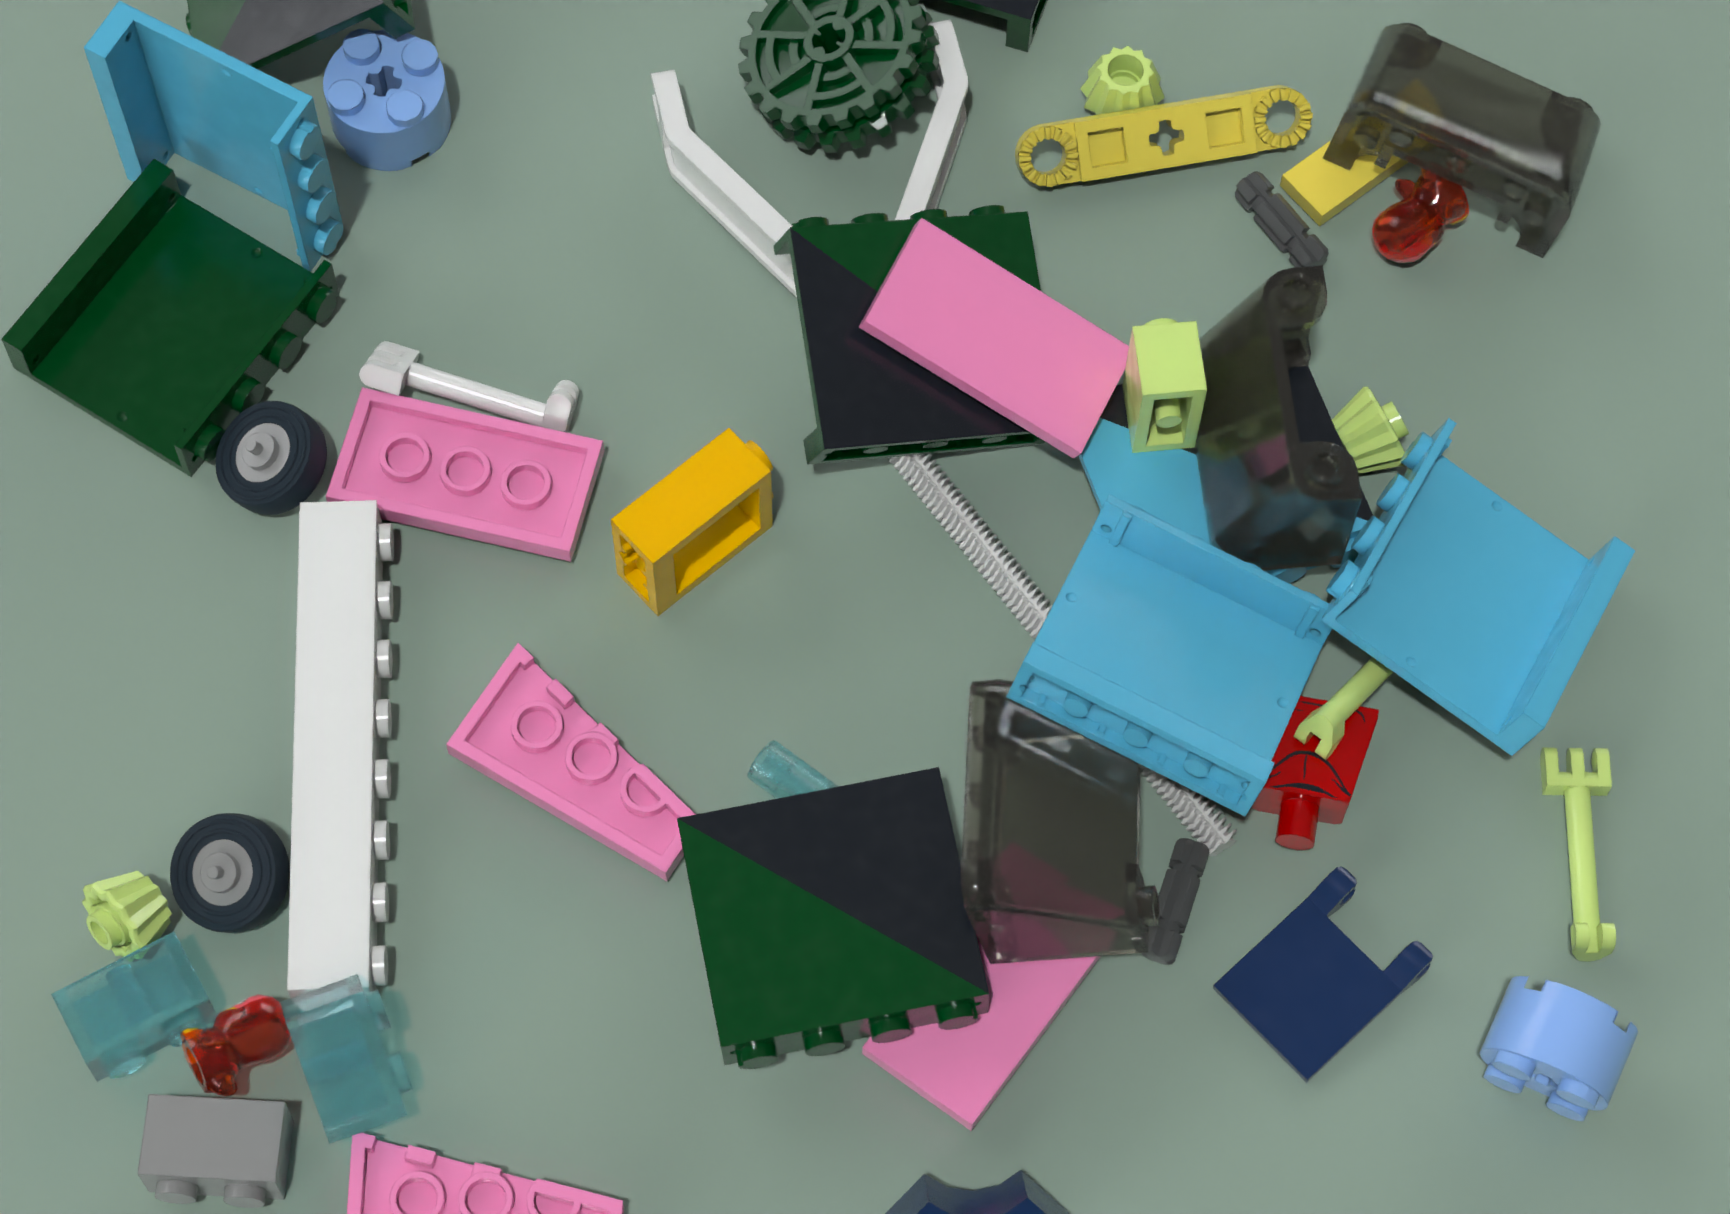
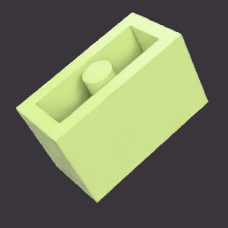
M1169 318L1151 320L1141 326H1132L1122 385L1132 453L1195 448L1207 393L1196 321L1177 322Z

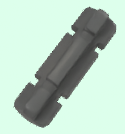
M1254 171L1239 181L1236 185V199L1248 212L1255 211L1257 213L1253 217L1254 220L1283 253L1290 251L1292 255L1289 260L1297 270L1304 275H1310L1321 268L1327 261L1328 248L1315 234L1309 236L1306 233L1310 229L1309 226L1280 193L1272 194L1271 191L1275 187L1264 174Z
M1179 838L1175 843L1169 863L1171 869L1166 871L1150 921L1153 925L1148 926L1141 949L1142 955L1151 961L1170 965L1176 960L1183 937L1180 933L1185 932L1201 881L1199 878L1203 875L1210 853L1205 844L1189 838Z

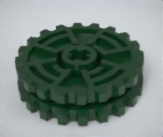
M765 0L768 4L762 12H752L747 20V23L753 30L752 34L740 39L739 49L748 58L738 64L739 74L744 81L749 82L744 89L754 104H760L758 108L768 123L774 122V130L784 140L794 135V141L799 148L810 150L818 142L826 153H837L841 143L850 142L854 150L866 146L867 136L875 132L882 138L892 133L891 122L897 117L908 120L915 112L911 105L916 96H927L932 86L927 80L926 74L938 70L939 64L938 56L934 51L930 50L940 44L938 33L934 26L928 25L933 19L925 6L918 4L919 0Z

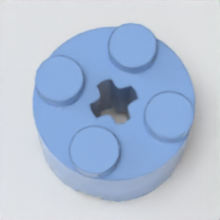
M357 29L346 35L343 45L329 60L323 77V91L332 129L336 139L346 149V154L356 163L380 171H398L411 167L412 160L421 157L429 152L430 157L443 145L451 126V109L445 74L436 47L430 41L420 39L409 33L394 38L385 30Z
M1515 976L1508 985L1480 1051L1481 1058L1488 1065L1484 1078L1491 1084L1509 1092L1521 1093L1523 1087L1526 1086L1549 1097L1546 1103L1549 1109L1572 1120L1584 1121L1588 1110H1605L1609 1105L1638 1035L1637 1027L1630 1022L1623 1031L1614 1024L1618 1014L1617 1010L1577 989L1549 980H1545L1541 991L1526 989L1524 987L1529 976Z

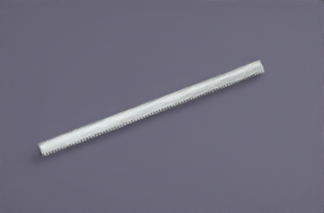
M922 454L888 457L890 459L889 462L895 464L894 468L900 470L898 473L904 476L903 479L909 481L908 485L913 487L912 490L918 493L917 496L922 499L924 504H927V509L932 510L931 514L936 516L935 519L941 522V526L946 527V532L951 533L949 536L955 539L954 542L960 545L959 548L961 550H965L964 555L969 556V561L974 562L973 566L979 568L977 571L983 574L982 577L984 579H988L987 583L993 585V590L998 591L996 594L1002 597V602L1007 603V608L1012 609L1010 612L1016 615L1015 618L1021 621L1020 624L1022 626H1027L1025 630L1031 632L1030 636L1036 638L1053 605L1046 608L1050 600H1042L1045 595L1044 593L1037 596L1040 590L1039 587L1032 591L1035 582H1028L1030 575L1023 578L1026 572L1025 569L1019 572L1018 569L1021 564L1019 563L1014 566L1016 558L1009 559L1012 553H1004L1007 547H999L1002 543L1001 540L995 543L997 535L990 536L993 530H985L988 524L984 523L981 525L983 518H976L978 511L972 513L973 505L967 507L969 500L962 501L965 495L961 494L958 496L957 494L960 489H952L955 483L948 484L951 478L946 477L944 479L943 477L946 472H938L941 466L934 467L937 461H929L932 456L931 454L926 456ZM1132 760V763L1138 764L1136 767L1138 770H1143L1141 774L1146 777L1148 776L1146 780L1150 783L1153 782L1151 786L1158 789L1156 791L1157 794L1163 795L1161 799L1168 801L1166 805L1173 807L1171 811L1178 813L1176 817L1180 820L1183 819L1182 825H1188L1186 830L1193 832L1191 836L1198 838V842L1208 847L1210 857L1216 856L1223 850L1230 848L1237 841L1233 839L1237 830L1228 832L1232 824L1229 823L1225 827L1223 826L1227 818L1224 817L1220 821L1217 819L1222 813L1221 810L1216 814L1212 813L1217 807L1216 804L1210 808L1207 807L1211 799L1203 802L1205 796H1199L1197 792Z

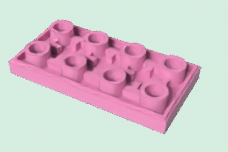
M923 218L914 225L859 325V328L1073 459L1082 453L1126 367L1129 346Z
M1020 844L1015 846L970 905L989 990L988 1013L979 1014L978 1020L966 1027L944 1030L938 1027V1023L911 1028V1035L893 1042L876 1043L870 1037L862 1047V1054L970 1131L973 1130L1117 936L1126 920L1124 915Z

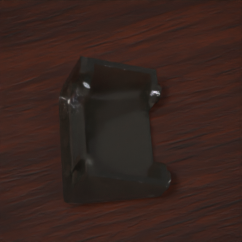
M1400 23L1386 26L1380 32L1323 159L1350 171L1354 161L1360 156H1377L1374 164L1384 169L1392 155L1397 156L1502 204L1496 220L1508 224L1512 217L1518 223L1520 235L1515 246L1543 258L1569 219L1597 141L1601 122L1593 108L1582 99L1567 97L1427 34L1418 25Z
M1323 265L1294 267L1278 271L1199 338L1207 393L1195 450L1209 543L1245 562L1255 564L1263 571L1341 564L1362 500L1358 470L1353 457L1345 448L1333 442L1315 441L1300 443L1288 371L1295 365L1296 367L1309 365L1311 357L1309 344L1310 330L1313 325L1320 321L1327 306V288Z
M1004 679L973 681L969 693L961 884L967 915L990 964L1147 953L1149 926H1158L1160 912L1157 889L1155 885L1145 886L1139 868L1141 767L1145 766L1007 698L1006 696L1013 681Z

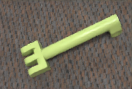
M1372 657L1323 706L1312 711L1300 723L1293 737L1305 745L1314 734L1318 736L1321 741L1315 753L1327 760L1344 736L1345 721L1393 671Z
M1542 747L1540 755L1542 795H1564L1573 911V924L1570 927L1572 954L1579 961L1600 960L1611 954L1615 949L1616 928L1614 923H1600L1591 796H1607L1612 788L1608 748H1594L1591 758L1592 772H1585L1583 749L1568 748L1566 753V772H1559L1557 748Z

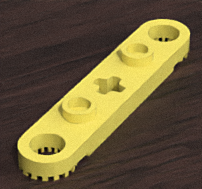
M1274 85L1035 125L1026 130L1019 138L1015 149V161L1023 176L1038 186L1053 187L1079 181L1086 182L1294 146L1298 144V141L1306 137L1305 134L1312 126L1310 124L1313 113H1311L1310 103L1300 92L1288 86ZM1278 100H1288L1295 109L1293 124L1284 132H1271L1265 123V114L1268 113V107L1273 106L1272 103H1277ZM1166 120L1167 125L1172 129L1179 130V137L1169 141V150L1162 152L1161 147L1156 143L1149 142V135L1159 131V122ZM1043 139H1053L1058 141L1062 148L1060 163L1050 171L1042 172L1034 169L1030 156L1033 146L1035 147L1036 143L1042 142Z

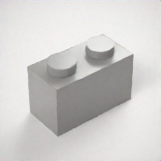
M149 1094L137 1174L147 1190L155 1192L156 1199L168 1203L190 1204L196 1202L197 1195L224 1196L223 1201L232 1206L258 1208L265 1205V1199L284 1200L294 1120L285 1102Z

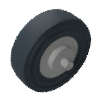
M265 401L255 404L241 412L230 423L220 440L216 453V474L220 486L235 503L254 513L277 515L290 511L300 505V502H304L321 480L327 460V446L324 434L311 416L294 405L281 401Z
M237 813L216 814L195 823L179 840L170 866L171 888L180 909L196 924L216 932H243L267 921L282 904L290 880L289 858L280 837L271 827L259 819Z

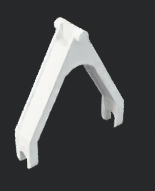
M950 19L928 24L934 26L940 43L930 49L939 58L938 70L930 72L938 101L895 220L910 219V216L914 213L937 209L966 126L967 115L964 100L968 92V76ZM675 70L650 73L655 93L652 95L655 116L667 167L672 178L797 298L790 254L775 255L773 247L791 227V224L689 128Z

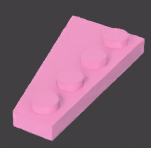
M517 643L447 742L448 754L663 880L668 881L684 857L677 818L696 814L644 764H639L619 745V740L601 722L599 724L595 722L575 702L574 696L557 679L552 680L534 662V657Z
M352 1130L347 1214H624L623 1200L542 1179L529 1180L502 1173L500 1168L477 1162L472 1165L437 1156L435 1151L408 1145L407 1148L379 1141L376 1136Z

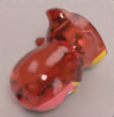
M1434 164L1422 165L1421 175L1415 183L1409 179H1397L1395 181L1396 190L1404 199L1379 213L1373 221L1372 237L1377 250L1387 259L1397 263L1419 260L1440 241L1444 235L1443 226L1457 224L1468 217L1469 205L1463 187L1453 175Z
M257 994L220 1012L215 1018L213 1027L206 1029L187 1028L180 1032V1037L187 1063L205 1093L232 1096L238 1090L235 1078L240 1071L247 1066L268 1062L286 1051L292 1039L293 1028L289 1014L282 1003L272 996Z

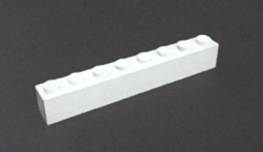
M377 500L300 502L287 991L296 1011L376 1008V986H384L388 983V952L386 945L377 946V922H388L389 919L387 882L378 883V860H389L390 856L388 820L379 821V799L390 798L391 794L389 759H380V738H391L392 732L390 699H381V678H392L393 669L391 640H382V619L393 618L392 582L383 581V561L394 560V532L392 523H382Z

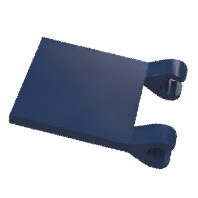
M1342 866L1336 867L1295 910L1213 985V989L1306 1083L1400 994L1417 982L1429 970L1433 959L1432 953L1421 942L1413 941L1382 971L1328 918L1344 906L1353 897L1355 892L1356 878Z

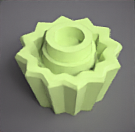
M1129 46L1123 49L1113 47L1109 54L1102 55L1087 71L1088 79L1080 88L1087 97L1084 108L1094 112L1096 115L1153 106L1165 98L1159 85L1161 78L1152 60L1145 58L1142 50L1134 51Z
M1363 387L1332 419L1345 451L1359 474L1404 466L1400 461L1405 451L1399 439L1408 435L1409 432L1392 401L1380 406L1372 391L1368 387Z
M139 871L85 885L83 888L85 898L82 900V904L88 912L86 923L91 935L101 947L107 950L111 949L115 956H122L129 964L134 963L136 960H144L171 923L170 916L172 913L167 906L168 900L161 894L159 886L155 885L149 876H144Z

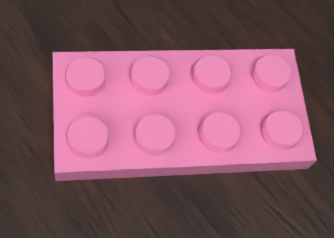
M362 387L326 493L327 502L377 500L380 516L383 520L571 562L604 455V444L602 440Z

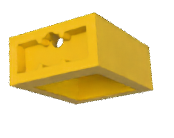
M728 428L611 519L617 574L657 616L661 615L773 526L772 499L774 496L771 480L773 466L765 452L751 440L744 443Z

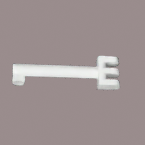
M389 341L381 342L376 347L359 373L361 381L366 386L399 396L405 386H409L526 424L566 433L569 430L579 396V389L574 382L562 380L557 383L545 404L419 364L417 361L420 351Z

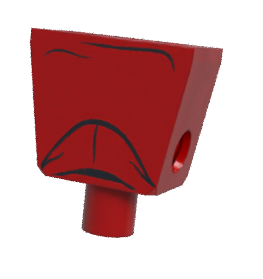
M1300 696L1271 760L1275 764L1266 784L1252 805V808L1257 811L1279 815L1275 837L1276 843L1294 850L1311 849L1315 844L1318 822L1334 825L1343 822L1378 720L1379 709L1360 706L1345 721L1343 738L1330 757L1325 760L1315 753L1321 741L1318 736L1314 734L1305 745L1293 736L1300 723L1312 711L1323 706L1327 700Z

